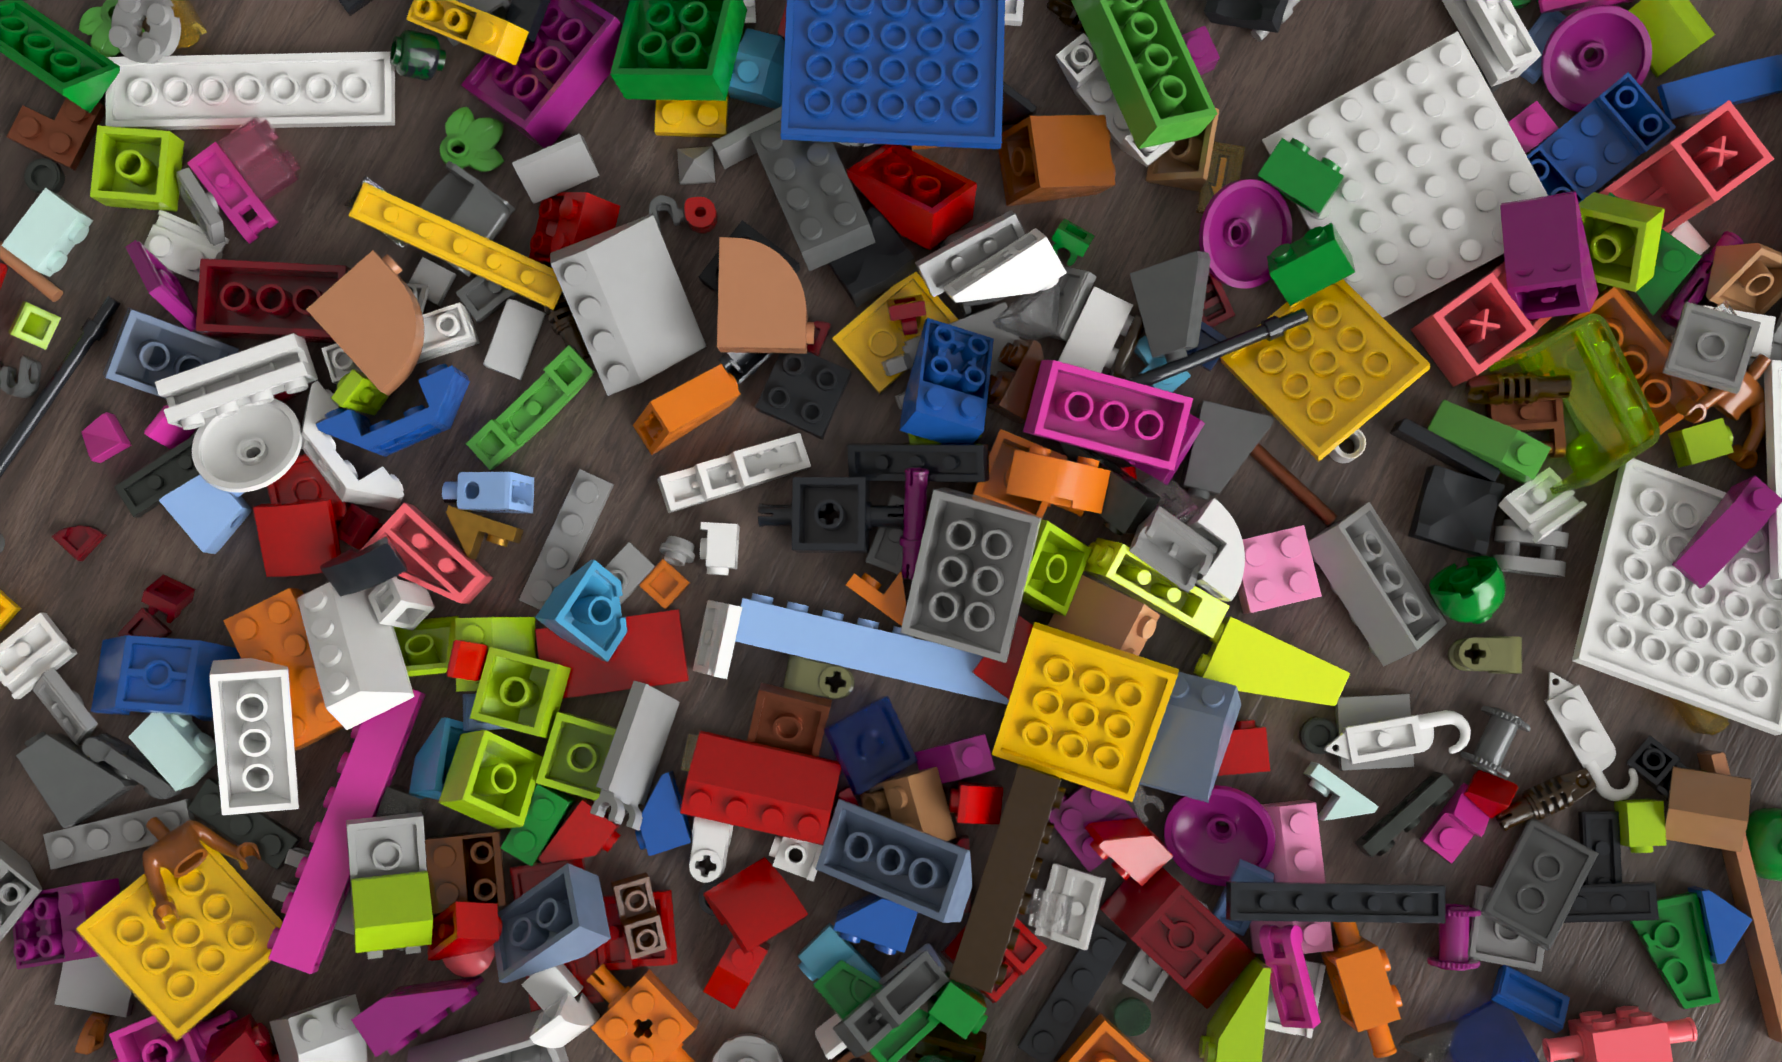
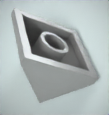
M580 134L512 162L533 204L599 176L586 141Z

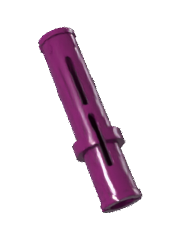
M1729 231L1723 232L1721 238L1708 254L1702 255L1698 261L1699 267L1682 287L1667 310L1662 313L1661 318L1665 323L1677 328L1684 302L1696 286L1699 287L1688 302L1698 305L1707 293L1711 271L1709 274L1706 273L1713 264L1716 246L1744 244L1738 235Z
M920 467L905 469L903 536H900L899 544L903 546V578H908L909 575V579H913L925 529L929 470L923 468L922 471Z

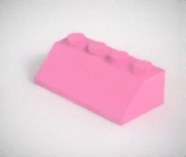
M1306 799L1261 804L1271 817L1276 834L1274 853L1270 863L1265 868V870L1274 873L1273 882L1326 883L1316 802ZM1251 921L1249 925L1253 953L1263 954L1259 939V931L1263 925H1277L1279 929H1282L1285 925H1298L1303 932L1301 944L1303 954L1334 951L1330 922ZM1279 944L1281 952H1284L1283 945Z

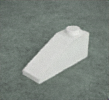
M1035 228L943 288L955 303L1031 294L1039 290L1044 291L1052 288L1058 283L1059 278L1067 272L1048 238Z

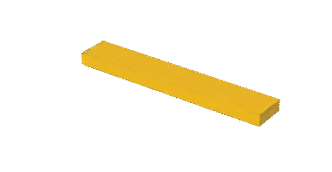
M365 182L349 213V217L552 310L555 309L562 293L561 286L552 268Z

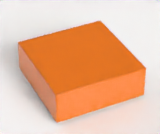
M662 559L639 586L667 610L690 582L673 566Z

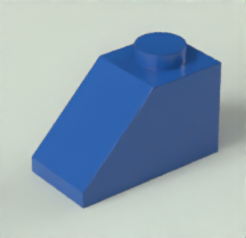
M673 770L661 775L642 812L643 819L640 830H635L641 850L647 849L648 856L692 842V830L686 814L680 813L682 798Z

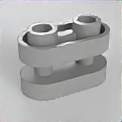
M1504 520L1503 526H1495L1494 536L1495 542L1505 543L1504 555H1493V558L1497 560L1502 572L1563 578L1565 577L1566 562L1555 560L1556 549L1568 548L1569 533L1561 532L1562 526H1560L1535 543L1532 540L1534 536L1528 530L1523 531L1513 520ZM1520 545L1541 547L1540 558L1519 556Z

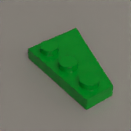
M1611 192L1608 194V196L1616 197ZM1661 229L1654 276L1636 291L1653 316L1702 257L1663 229Z
M1687 892L1657 898L1659 920L1630 921L1677 1005L1682 1009H1689L1720 1003L1697 893Z
M839 960L812 984L841 1020L882 986L879 982L843 960ZM918 1008L900 1026L891 1030L879 1041L869 1053L876 1062H898L935 1028L940 1021L921 1008Z

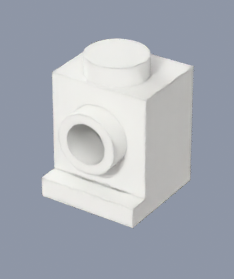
M701 522L700 529L708 532L707 538H701L700 559H706L707 574L728 575L729 569H737L740 526L738 524Z
M397 577L378 584L368 595L379 624L414 630L435 608L426 588L416 583L399 580Z
M776 835L769 856L775 858L774 867L814 882L818 871L815 868L823 845ZM791 849H800L803 853V858L797 862L791 860L789 857Z

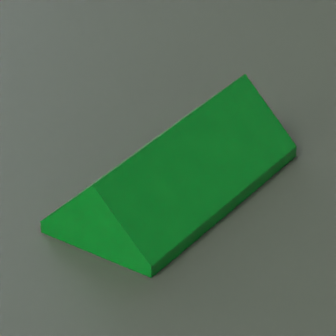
M4 0L0 2V52L82 109L91 113L120 73V66L23 0Z

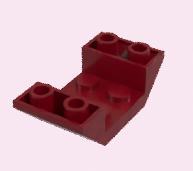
M1163 867L1143 886L1132 877L1124 880L1099 907L1133 942L1206 1009L1214 1003L1256 957L1232 931Z

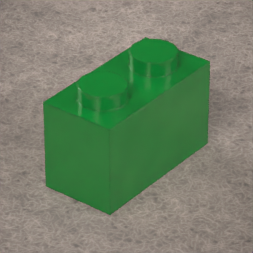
M1281 138L1257 175L1258 180L1273 186L1282 196L1319 218L1343 181L1344 176L1339 173L1341 167L1328 158L1322 157L1319 161L1308 154L1310 148L1295 138H1292L1290 142Z
M1332 222L1324 227L1318 226L1309 230L1303 238L1291 244L1278 246L1267 256L1269 274L1290 306L1355 273L1352 255Z
M537 784L523 827L512 828L500 849L531 867L540 862L538 860L539 856L556 835L576 799L561 790Z
M948 971L946 973V976L948 978L950 977L951 972ZM951 979L927 1000L928 1013L964 1039L967 1038L970 1032L977 1034L988 1018V1015L985 1014L987 1006L984 996L971 986Z

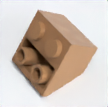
M937 767L903 774L858 787L863 808L945 841L957 838Z

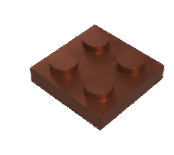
M761 682L747 741L818 757L832 700Z

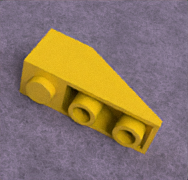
M413 0L406 20L515 66L529 33L506 20L456 0Z

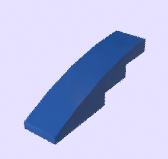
M1782 54L1716 69L1658 86L1657 90L1665 115L1671 121L1710 113L1728 100L1733 105L1757 101L1768 95L1782 93Z

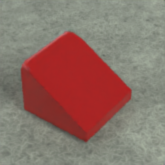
M466 640L453 641L446 672L447 676L480 681L488 654V646Z
M1478 770L1473 775L1464 795L1492 819L1509 807L1519 786L1511 781Z

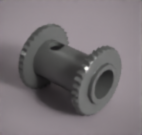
M1483 706L1481 711L1490 716L1477 747L1473 754L1462 751L1460 755L1470 765L1494 776L1509 777L1510 772L1501 768L1503 760L1517 730L1530 732L1531 727L1522 721L1521 718L1510 712L1496 707Z

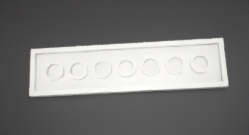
M390 51L163 56L155 64L139 63L127 57H107L120 66V73L106 91V126L151 130L395 126V65L390 64Z

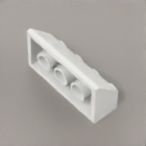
M328 582L298 597L297 600L325 707L348 730L413 698L414 693L394 626L379 624L368 598V595L376 586L340 597L332 584Z
M254 658L214 660L210 670V687L222 815L299 809L288 667Z

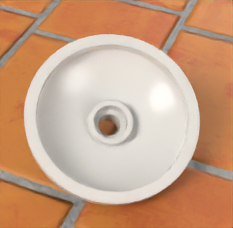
M277 399L259 406H253L252 403L239 407L240 412L233 416L218 418L216 415L204 420L205 425L198 428L193 439L192 459L197 471L207 483L227 492H249L272 484L291 468L301 450L303 440L301 435L302 428L295 413L286 404Z

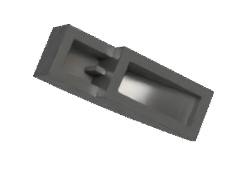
M925 950L833 1027V1030L854 1057H860L868 1053L891 1030L900 1026L949 981V978Z

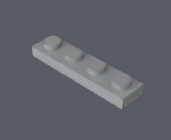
M579 469L519 598L520 601L540 610L554 588L574 573L614 486L612 483Z
M185 799L43 834L50 869L153 845L158 839L146 828L147 822L153 817H158L172 831L188 820H195L194 814L188 810L191 801L190 799Z

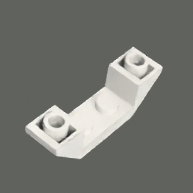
M1084 33L1056 54L1055 58L1074 94L1092 115H1106L1107 127L1110 130L1111 138L1121 150L1148 167L1175 145L1173 141L1142 149L1137 148L1091 43Z
M318 381L312 383L302 423L301 435L303 440L301 448L341 501L391 511L399 508L404 497V490L401 482L395 475H389L382 466L361 480H358V474L354 466L348 460L343 461L337 453L336 444L332 437L318 431L316 423L326 420L324 415L338 409L339 405L331 399L333 393L329 389L325 390Z

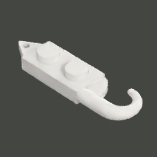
M1549 672L1548 698L1544 701L1579 763L1591 774L1596 784L1595 790L1602 797L1610 801L1628 799L1635 793L1638 787L1636 770L1634 768L1629 769L1630 780L1625 788L1614 789L1610 786L1602 771L1614 761L1616 748L1580 685L1577 683L1573 685L1556 674ZM1555 678H1557V679H1558V683H1557V684H1553V683H1552V680L1555 679Z
M1443 710L1343 727V732L1324 747V751L1348 759L1350 764L1425 752L1433 743L1434 727L1452 724L1460 731L1459 741L1449 747L1448 750L1453 754L1467 746L1470 740L1471 729L1468 721L1461 714L1455 711ZM1336 744L1337 750L1333 751L1332 747Z

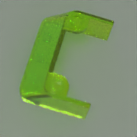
M1593 313L1580 317L1537 337L1509 352L1488 367L1490 372L1519 363L1524 373L1532 371L1537 376H1542L1548 372L1550 376L1570 375L1572 382L1570 397L1562 398L1580 435L1568 444L1566 452L1567 460L1574 473L1550 488L1552 494L1593 485L1652 447L1659 439V424L1609 324L1599 314Z

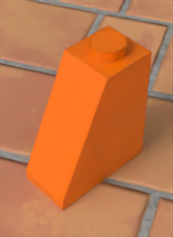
M720 364L650 401L633 424V427L651 455L730 407L740 395L737 381Z

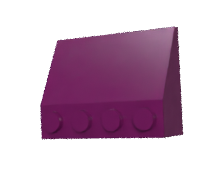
M551 0L535 42L524 43L516 66L485 54L461 86L525 137L545 149L553 145L611 73L623 25L615 16L589 0Z

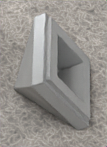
M713 146L677 149L680 185L716 183Z

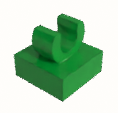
M1064 218L1051 239L1055 242L1052 247L1056 254L1060 248L1068 249L1071 256L1068 259L1067 265L1072 266L1078 256H1084L1095 235Z

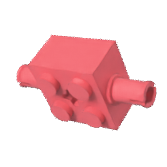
M1638 1006L1617 1007L1615 1009L1616 1013L1602 1015L1601 1011L1580 1013L1579 1019L1568 1020L1570 1036L1544 1038L1542 1040V1047L1547 1062L1574 1058L1575 1062H1673L1670 1044L1696 1041L1697 1029L1693 1019L1690 1017L1665 1022L1652 1016L1650 1012L1639 1010Z

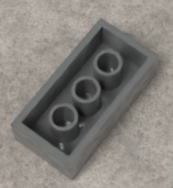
M781 121L749 134L809 271L876 243L867 217L832 142L781 140Z

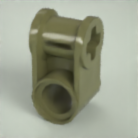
M1491 636L1488 638H1464L1454 641L1448 649V660L1457 670L1484 671L1494 674H1522V637ZM1465 650L1473 651L1474 658L1465 657Z
M789 655L783 688L834 699H843L852 693L855 679L848 669L821 663V661ZM837 672H840L841 679L846 680L845 688L839 687L837 693H834V686L828 685L829 678H835Z

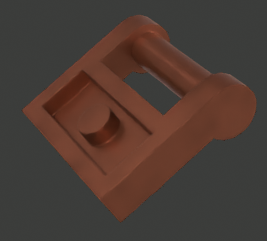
M1562 398L1538 399L1533 404L1523 402V404L1516 405L1514 401L1511 405H1505L1504 402L1501 405L1486 404L1488 418L1521 432L1549 430V441L1540 442L1551 447L1548 453L1551 458L1565 457L1566 439Z

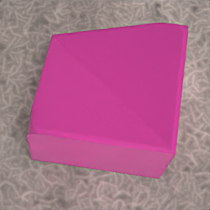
M108 412L100 415L82 431L88 455L93 462L102 463L132 446L116 416Z

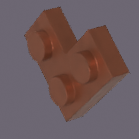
M66 98L55 120H52L22 105L6 137L72 170H76L97 130V125L100 124L106 112V107L98 102L92 112L88 113Z

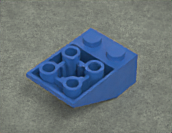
M927 318L923 326L903 399L899 431L939 443L973 444L984 432L994 338Z

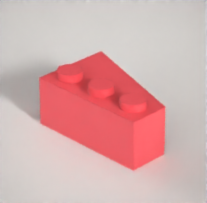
M405 502L362 548L364 549L387 536L406 563L407 571L398 576L461 604H470L493 579L475 560L468 558L465 551L417 507Z

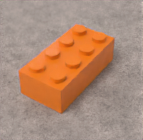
M288 588L223 621L241 659L254 658L288 667L295 751H299L344 727L325 707L297 600L304 593L302 589Z

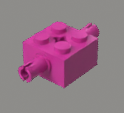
M228 1010L226 1013L203 1022L201 1020L177 1042L153 1015L148 1016L109 1034L118 1057L109 1062H203L211 1035L227 1027L224 1024L237 1018V1015L233 1010ZM162 1047H166L168 1052L164 1053Z

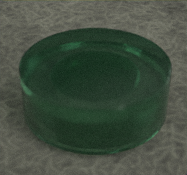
M1128 997L1116 1005L1114 1021L1118 1029L1125 1035L1138 1036L1149 1028L1151 1012L1142 1000Z

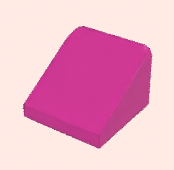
M165 405L144 430V434L172 450L189 439L197 428L183 430V427L168 424L164 409L169 408V406Z

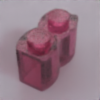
M254 116L220 138L218 143L239 170L252 191L263 203L299 180L300 176L297 170L301 167L289 150L283 153L278 147L275 140L279 136L267 119L261 122L257 116Z

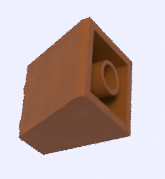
M1106 115L1029 116L1003 132L1001 149L998 150L1006 206L1097 195L1115 186L1116 169L1111 157V134L1107 127Z

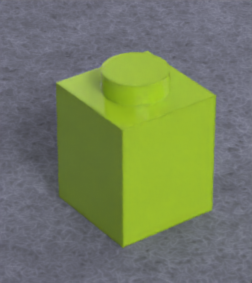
M1723 418L1668 433L1678 468L1734 453L1732 448L1733 434L1729 426L1725 425Z
M1655 799L1614 801L1615 811H1619L1620 845L1630 847L1631 853L1654 852L1653 846L1666 845L1664 801Z

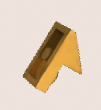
M449 505L446 511L460 543L470 559L476 560L485 533L488 534L486 541L504 547L508 546L509 541L520 543L524 531L522 529Z

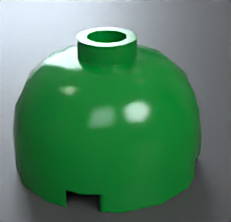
M1489 556L1467 558L1469 565L1462 566L1457 570L1456 564L1453 563L1439 571L1430 580L1429 587L1431 590L1429 591L1443 615L1457 622L1480 624L1489 620L1492 614L1500 607L1505 597L1506 582L1497 560Z
M1757 809L1749 814L1746 837L1756 876L1773 881H1782V809Z

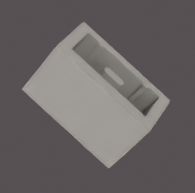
M0 840V942L42 890L30 863L2 840Z

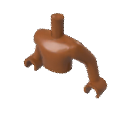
M1759 354L1746 370L1740 391L1737 394L1712 388L1697 402L1690 398H1683L1676 405V411L1684 415L1685 419L1692 423H1699L1704 420L1707 413L1706 410L1711 406H1714L1718 411L1734 421H1737L1749 409L1752 420L1750 432L1743 446L1736 444L1732 446L1734 453L1727 454L1730 460L1736 462V465L1743 469H1751L1756 465L1758 460L1756 450L1766 433L1765 393L1762 386L1758 383V379L1769 367L1771 360L1763 354Z
M158 817L151 818L147 822L146 828L158 841L143 852L142 860L149 890L156 905L153 910V916L158 927L162 930L166 929L162 920L166 915H174L177 920L180 918L176 906L169 902L160 868L168 869L176 878L187 875L197 868L208 856L207 850L201 844L203 842L213 850L238 860L241 869L247 870L249 868L245 860L246 857L252 855L261 860L257 845L252 842H245L237 846L195 820H188L170 831Z

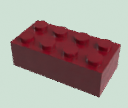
M201 259L196 331L213 338L275 340L294 333L304 338L306 342L336 344L332 337L306 309L351 269L344 265Z

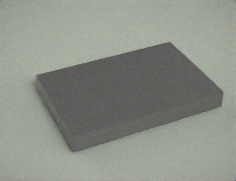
M1533 818L1529 819L1481 910V915L1546 951L1550 950L1599 853Z

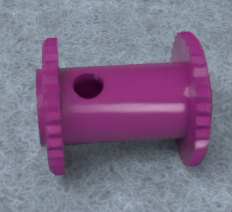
M1445 904V923H1439L1438 956L1427 958V963L1440 969L1455 971L1478 968L1480 961L1469 959L1468 956L1469 917L1480 916L1481 911L1468 905Z

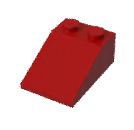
M885 144L847 169L848 178L902 236L929 250L973 219L977 183L902 145Z

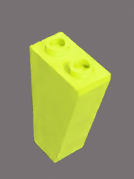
M1097 538L1095 542L1088 546L1092 551L1084 568L1085 572L1194 632L1213 638L1230 607L1229 605L1196 586L1187 593L1129 551L1130 547L1123 543Z
M1225 617L1213 638L1209 637V640L1213 642L1208 655L1202 654L1194 669V673L1199 677L1236 685L1239 692L1328 706H1336L1350 675L1349 672L1233 617Z

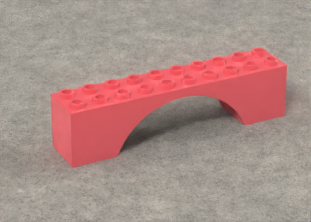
M1728 100L1604 188L1599 194L1608 195L1611 192L1621 199L1665 208L1662 229L1669 233L1718 201L1774 160V158L1731 101ZM1504 261L1410 330L1454 387L1482 373L1534 335L1552 317L1531 320L1526 318L1508 294Z

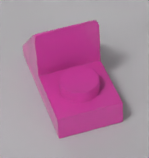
M1466 783L1460 786L1420 838L1421 842L1451 864L1474 835L1483 836L1489 821V817L1464 795L1468 787Z

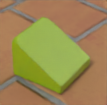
M23 301L8 333L46 350L61 317Z

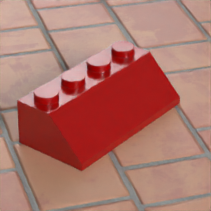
M700 730L686 780L680 813L824 845L843 762Z

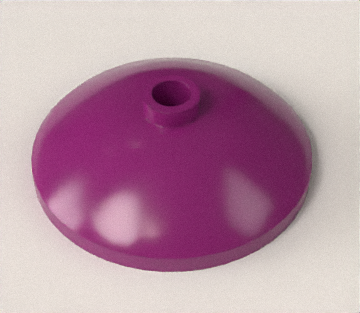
M1602 4L1580 9L1565 18L1554 29L1546 42L1541 60L1544 84L1551 96L1562 106L1580 112L1627 72L1632 75L1640 86L1642 85L1652 60L1651 39L1646 27L1639 18L1624 8ZM1589 48H1594L1593 55L1590 58L1584 59L1585 51Z
M1241 179L1221 188L1209 201L1200 223L1199 246L1200 251L1209 253L1211 259L1209 272L1221 283L1234 288H1253L1270 280L1272 277L1269 274L1267 256L1278 246L1291 244L1292 219L1286 201L1273 186L1260 180Z
M1214 785L1208 803L1181 796L1170 809L1164 828L1165 843L1167 849L1173 855L1172 859L1191 877L1217 886H1226V881H1229L1240 859L1265 869L1272 859L1276 843L1275 828L1265 808L1247 793L1227 786ZM1224 821L1228 823V826H1221L1217 822Z

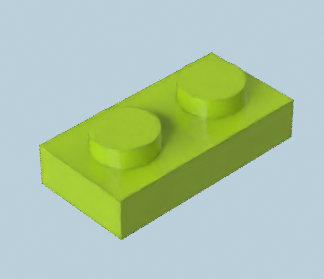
M352 369L350 373L340 379L337 384V390L331 399L340 407L375 415L389 396L379 391L363 372Z

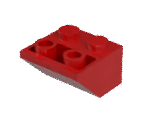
M560 192L542 200L539 206V219L536 231L530 242L531 251L529 258L546 266H551L550 253L614 229L620 205L587 192Z

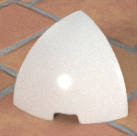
M1214 498L1204 505L1186 525L1218 548L1207 574L1203 576L1199 573L1195 586L1202 588L1219 600L1229 602L1235 597L1243 578L1245 567L1244 545L1234 519L1225 507Z

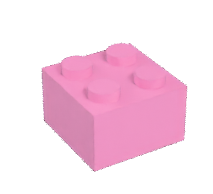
M1304 525L1243 539L1245 567L1238 589L1243 614L1322 596Z

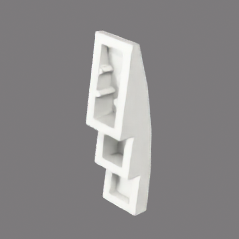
M797 433L734 451L730 455L660 476L657 480L667 511L671 513L811 467L801 434Z

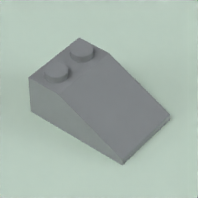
M356 995L335 997L269 1021L280 1062H367L366 1042L351 1021V1019L361 1013Z

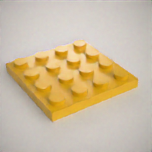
M1343 279L1291 306L1286 302L1268 317L1277 316L1280 318L1304 308L1309 318L1308 322L1284 331L1283 336L1268 341L1264 339L1220 357L1221 363L1318 462L1430 369V363Z
M1034 622L992 755L1133 802L1178 677L1179 669Z
M203 842L201 844L207 850L208 856L197 868L187 875L176 878L168 869L160 868L169 902L176 906L180 916L178 920L174 915L164 916L162 920L166 929H160L153 916V910L156 905L149 890L145 873L76 928V932L176 1042L271 961L268 959L271 949L267 948V944L275 927L281 928L283 923L219 852Z

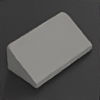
M508 298L483 365L493 371L522 380L546 313Z

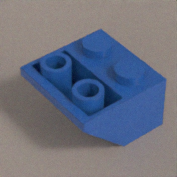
M871 893L838 910L833 930L840 932L839 937L849 942L860 943L861 939L875 943L874 948L886 954L895 955L896 951L905 953L918 912Z

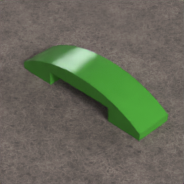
M568 345L543 369L545 373L497 419H491L466 443L489 470H493L539 432L595 373L571 345Z

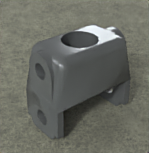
M448 161L445 168L449 173L432 189L420 208L491 241H495L515 211V208L486 188L475 177ZM445 261L464 275L470 276L471 272Z

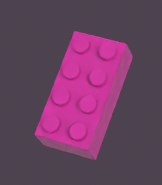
M1042 360L1023 432L1174 471L1193 398L1063 362Z

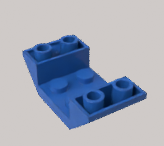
M1627 72L1531 151L1527 158L1548 196L1576 191L1579 203L1593 192H1596L1638 156L1647 152L1675 129L1676 126L1632 75Z
M447 364L437 365L426 371V377L418 380L428 402V408H425L424 405L416 406L403 413L405 418L391 423V420H384L371 425L368 417L351 409L346 411V408L342 407L324 415L326 420L316 423L318 431L386 457L451 429L470 383L469 378L465 373L452 365L447 367Z
M131 635L103 640L91 712L130 715V711L193 715L203 721H213L210 687L212 662L214 660L241 659L236 648L200 640Z

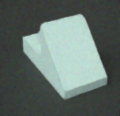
M1311 762L1303 773L1312 779L1308 785L1325 797L1329 793L1333 794L1318 814V819L1322 821L1375 813L1379 807L1319 763Z

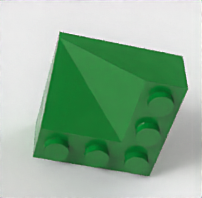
M629 0L610 73L624 98L726 101L747 14V8L743 0Z

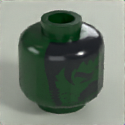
M405 30L400 37H394L390 51V64L395 65L399 75L428 81L434 77L436 70H443L446 51L440 49L439 40L435 35Z

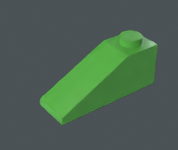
M1442 400L1427 427L1429 431L1499 468L1501 473L1521 484L1535 479L1551 447L1515 428L1446 400Z

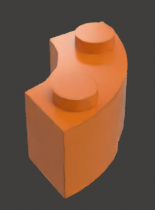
M1030 446L1028 452L1014 451L1006 494L1102 514L1111 471L1098 468L1099 460L1078 456L1075 463L1050 457L1052 450L1036 446Z

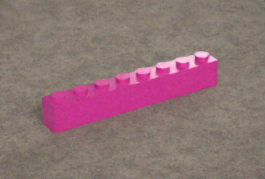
M412 689L414 693L413 698L353 727L351 732V738L355 739L350 753H343L337 768V772L341 773L336 788L330 787L323 803V807L327 808L326 814L322 822H316L311 832L309 842L313 843V847L309 857L304 856L298 865L295 877L300 880L295 892H289L283 903L281 913L286 914L281 928L275 927L267 944V948L271 949L269 960L308 974L318 971L351 887L346 820L379 816L426 694Z

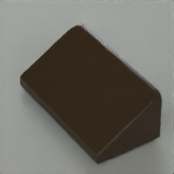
M940 1022L907 1052L906 1060L913 1062H982L987 1034L983 1031H979L977 1034L970 1032L967 1038L964 1039Z

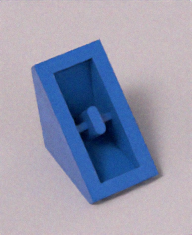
M1697 886L1688 887V892L1697 893L1711 962L1717 965L1723 964L1753 919L1710 890Z

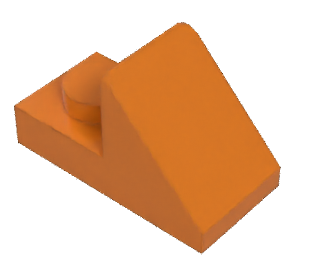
M865 572L861 578L854 573L846 586L902 626L906 610L902 572L898 574L884 595L878 591L882 584Z

